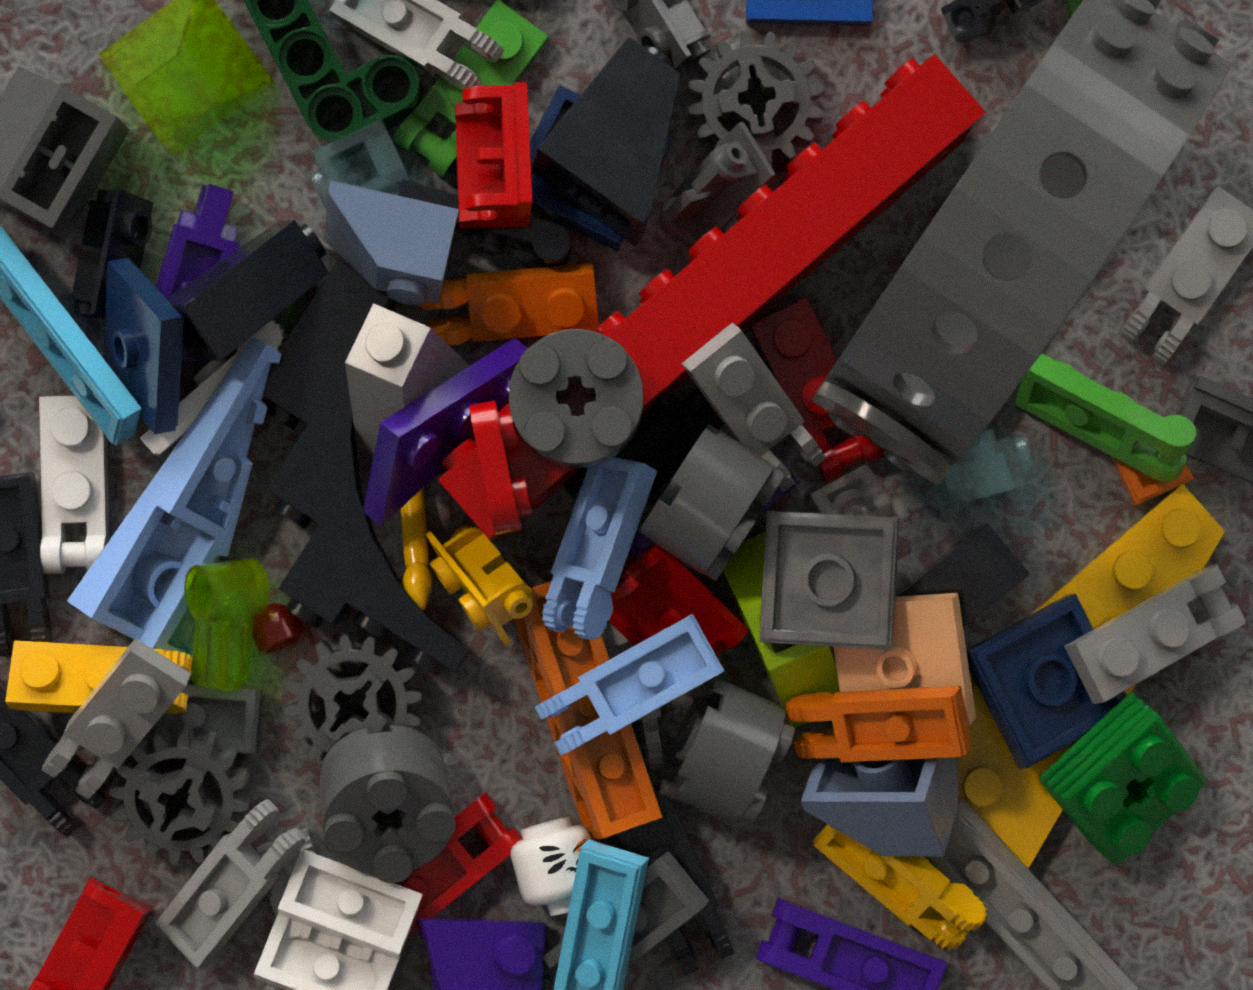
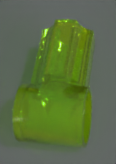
M254 558L194 565L188 570L184 583L186 604L191 615L195 618L191 681L200 687L216 688L223 691L243 688L244 682L249 680L254 615L263 613L269 602L270 584L263 565Z

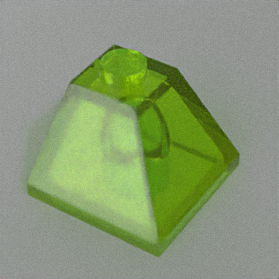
M172 0L99 53V56L160 143L172 156L275 83L215 0Z

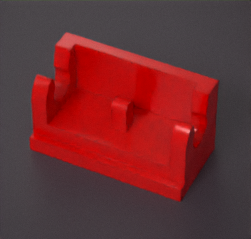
M514 82V85L473 86L462 90L463 102L455 103L459 229L530 227L532 183L527 82Z
M656 544L626 559L615 592L611 593L614 609L608 622L633 646L691 614L697 620L716 657L725 650L739 644L749 631L682 563Z
M90 876L66 924L28 990H110L149 919L153 908L96 877Z

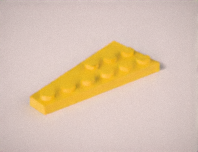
M1182 483L1031 614L1066 595L1076 593L1093 629L1203 569L1225 531ZM970 672L976 719L971 725H968L972 747L966 756L958 757V799L963 798L1029 869L1063 810L1041 784L1039 778L1045 770L1077 741L1029 768L1019 769ZM1135 685L1125 690L1126 695L1132 692Z

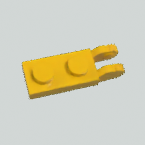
M14 641L5 702L13 710L75 713L128 647ZM154 649L191 673L193 657H190V655L185 654V652ZM181 692L165 713L178 714L186 712L188 695Z
M828 824L820 830L812 841L814 847L907 926H914L930 941L934 940L936 946L939 945L942 949L946 948L949 951L953 948L955 950L966 940L967 932L970 930L975 931L986 921L985 917L988 916L986 914L987 908L984 907V902L979 899V896H974L973 891L965 884L950 883L951 880L923 856H882Z

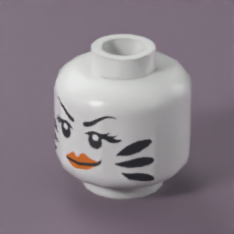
M570 816L521 829L523 839L518 841L511 849V860L523 901L532 906L547 905L550 916L564 914L569 911L580 848L588 839L593 840L589 829L580 825L572 826Z

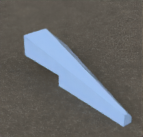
M254 337L247 344L67 600V602L90 618L130 638L138 639L152 649L185 652V654L193 657L191 668L193 671H196L202 657V653L196 647L205 615H213L217 600L211 593L220 556L228 557L252 468L253 463L247 458L255 423L263 424L267 406L261 400L271 363L279 364L282 354Z

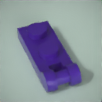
M777 897L771 916L776 918L769 940H761L755 956L756 959L835 990H938L947 966L945 960ZM800 928L818 934L810 957L792 950Z

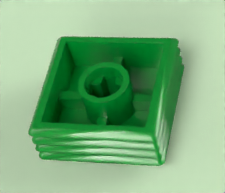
M1130 693L1041 774L1039 781L1089 843L1098 852H1101L1112 865L1116 866L1128 856L1141 852L1150 842L1152 834L1175 812L1189 808L1197 799L1199 790L1205 786L1207 778L1160 715L1154 712L1149 705H1146L1142 699H1139L1135 693Z

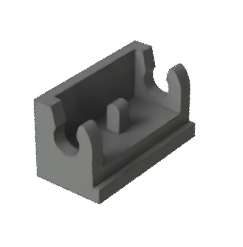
M1203 376L1192 379L1175 414L1188 418L1196 427L1197 434L1194 443L1186 455L1253 483V398Z

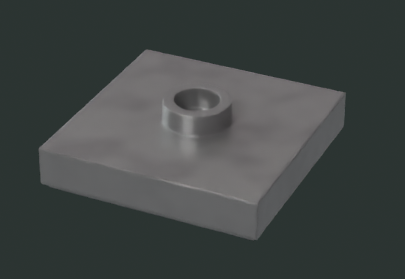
M767 511L759 642L893 650L900 519L896 517Z

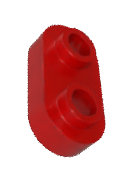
M496 400L469 405L495 534L501 535L521 531L520 517L532 515L533 513L525 475L512 478L507 452L519 450V444L511 412L499 413Z

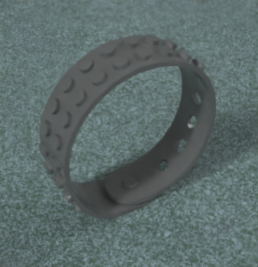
M1083 0L877 300L827 375L826 380L813 396L811 401L829 412L831 420L839 428L849 434L866 437L882 448L887 459L896 467L910 473L917 472L935 485L943 481L951 469L950 465L957 463L982 434L1065 321L1174 161L1220 88L1231 66L1230 62L1215 53L1214 47L1220 39L1186 16L1175 26L1155 13L1162 0Z

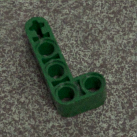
M243 0L307 125L323 146L339 151L353 148L402 123L422 101L424 91L418 73L408 60L400 56L385 55L378 57L346 74L308 0H295V7L291 14L280 20H272L264 16V6L268 0ZM310 48L323 52L324 63L315 74L300 76L293 72V60L302 50ZM399 75L408 79L410 89L406 97L401 101L386 103L378 99L377 88L386 77ZM335 104H345L353 109V119L350 125L343 131L328 132L321 127V117L327 108Z

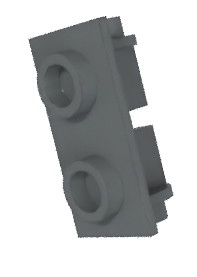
M609 0L617 10L625 15L637 35L638 44L643 47L651 46L661 51L668 57L676 71L686 60L689 63L696 62L711 51L706 43L710 35L704 29L687 0L670 8H667L663 0Z
M739 122L672 193L674 198H670L663 203L660 208L661 216L659 223L666 233L677 235L679 233L685 234L695 231L700 239L716 226L722 230L739 213L738 207L776 175L744 122Z

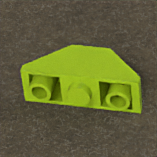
M765 531L743 541L722 572L743 620L749 629L751 638L780 704L785 708L788 722L791 726L797 728L808 723V721H790L786 712V701L795 696L808 693L829 692L834 695L835 692H840L836 663L829 646L759 642Z

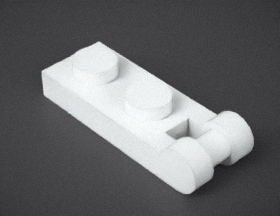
M76 396L39 397L42 505L40 558L42 568L46 575L64 574L68 567H86L88 571L110 540L108 440ZM86 523L87 536L85 542H66L65 524Z

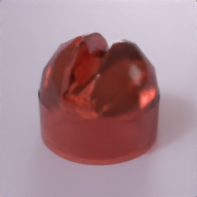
M279 603L265 604L254 613L250 627L252 639L259 655L277 652L300 641L307 635L300 618L286 609V605Z

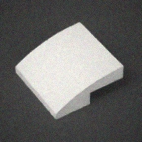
M301 849L277 908L278 915L255 969L254 978L284 990H388L423 894L395 883H385L376 876L357 871L347 865Z

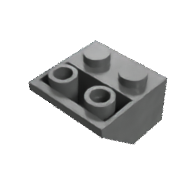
M18 66L0 97V201L67 239L130 129L117 116L64 86Z

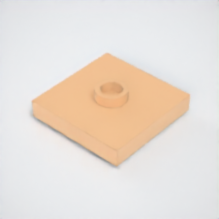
M958 593L895 597L893 650L833 646L840 692L961 686L968 725H971L976 719Z

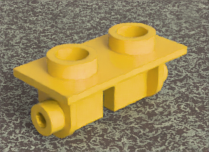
M462 526L443 545H441L431 531L426 533L427 539L438 556L429 564L450 595L461 589L465 595L459 598L458 601L474 626L479 631L490 626L504 645L507 646L511 642L502 626L513 618L520 619L530 613L533 607L531 588L519 577L510 564L505 562L501 553L480 528Z

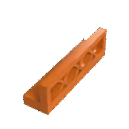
M551 581L532 587V610L523 618H513L540 703L580 682L579 676L610 660L602 635H600V638H595V640H588L578 637V634H574L575 629L572 626L569 627V631L565 630L564 633L550 630L548 626H544L545 622L542 620L543 613L541 612L544 609L543 604L547 601L546 595ZM588 695L571 703L569 709L552 718L546 717V721L555 743L567 731L577 726L583 727L600 717ZM631 723L610 735L606 731L562 756L556 748L581 826L589 829L593 840L603 839L663 818Z

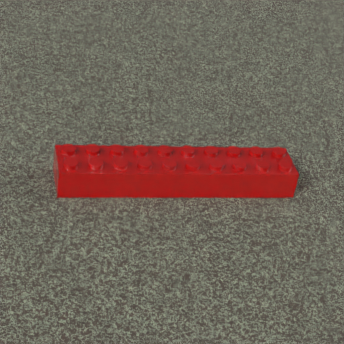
M935 53L922 65H919L914 58L902 65L885 81L886 88L879 95L882 98L873 107H870L863 100L853 107L836 123L837 130L831 136L834 139L824 149H821L816 142L809 145L787 165L788 172L783 177L786 181L775 191H772L767 184L760 187L738 207L737 210L740 214L735 218L737 223L726 233H723L717 226L711 229L688 250L691 256L687 259L689 264L675 276L668 268L665 269L639 292V295L642 297L639 302L642 305L626 318L620 311L615 312L594 330V332L603 334L618 342L637 366L643 386V414L657 402H662L690 378L682 366V362L732 322L742 332L747 329L750 324L754 323L973 135L986 112ZM574 383L570 385L568 395L559 397L558 404L568 405L572 416L584 415L585 404L594 402L596 394L585 393L582 383ZM509 403L499 413L510 411ZM515 426L519 450L507 452L512 478L525 475L533 512L565 485L564 482L580 468L559 466L542 458L527 445ZM469 438L455 448L441 462L448 471L438 481L486 537L496 544L508 533L495 534L476 443L472 438ZM529 515L520 517L521 522Z

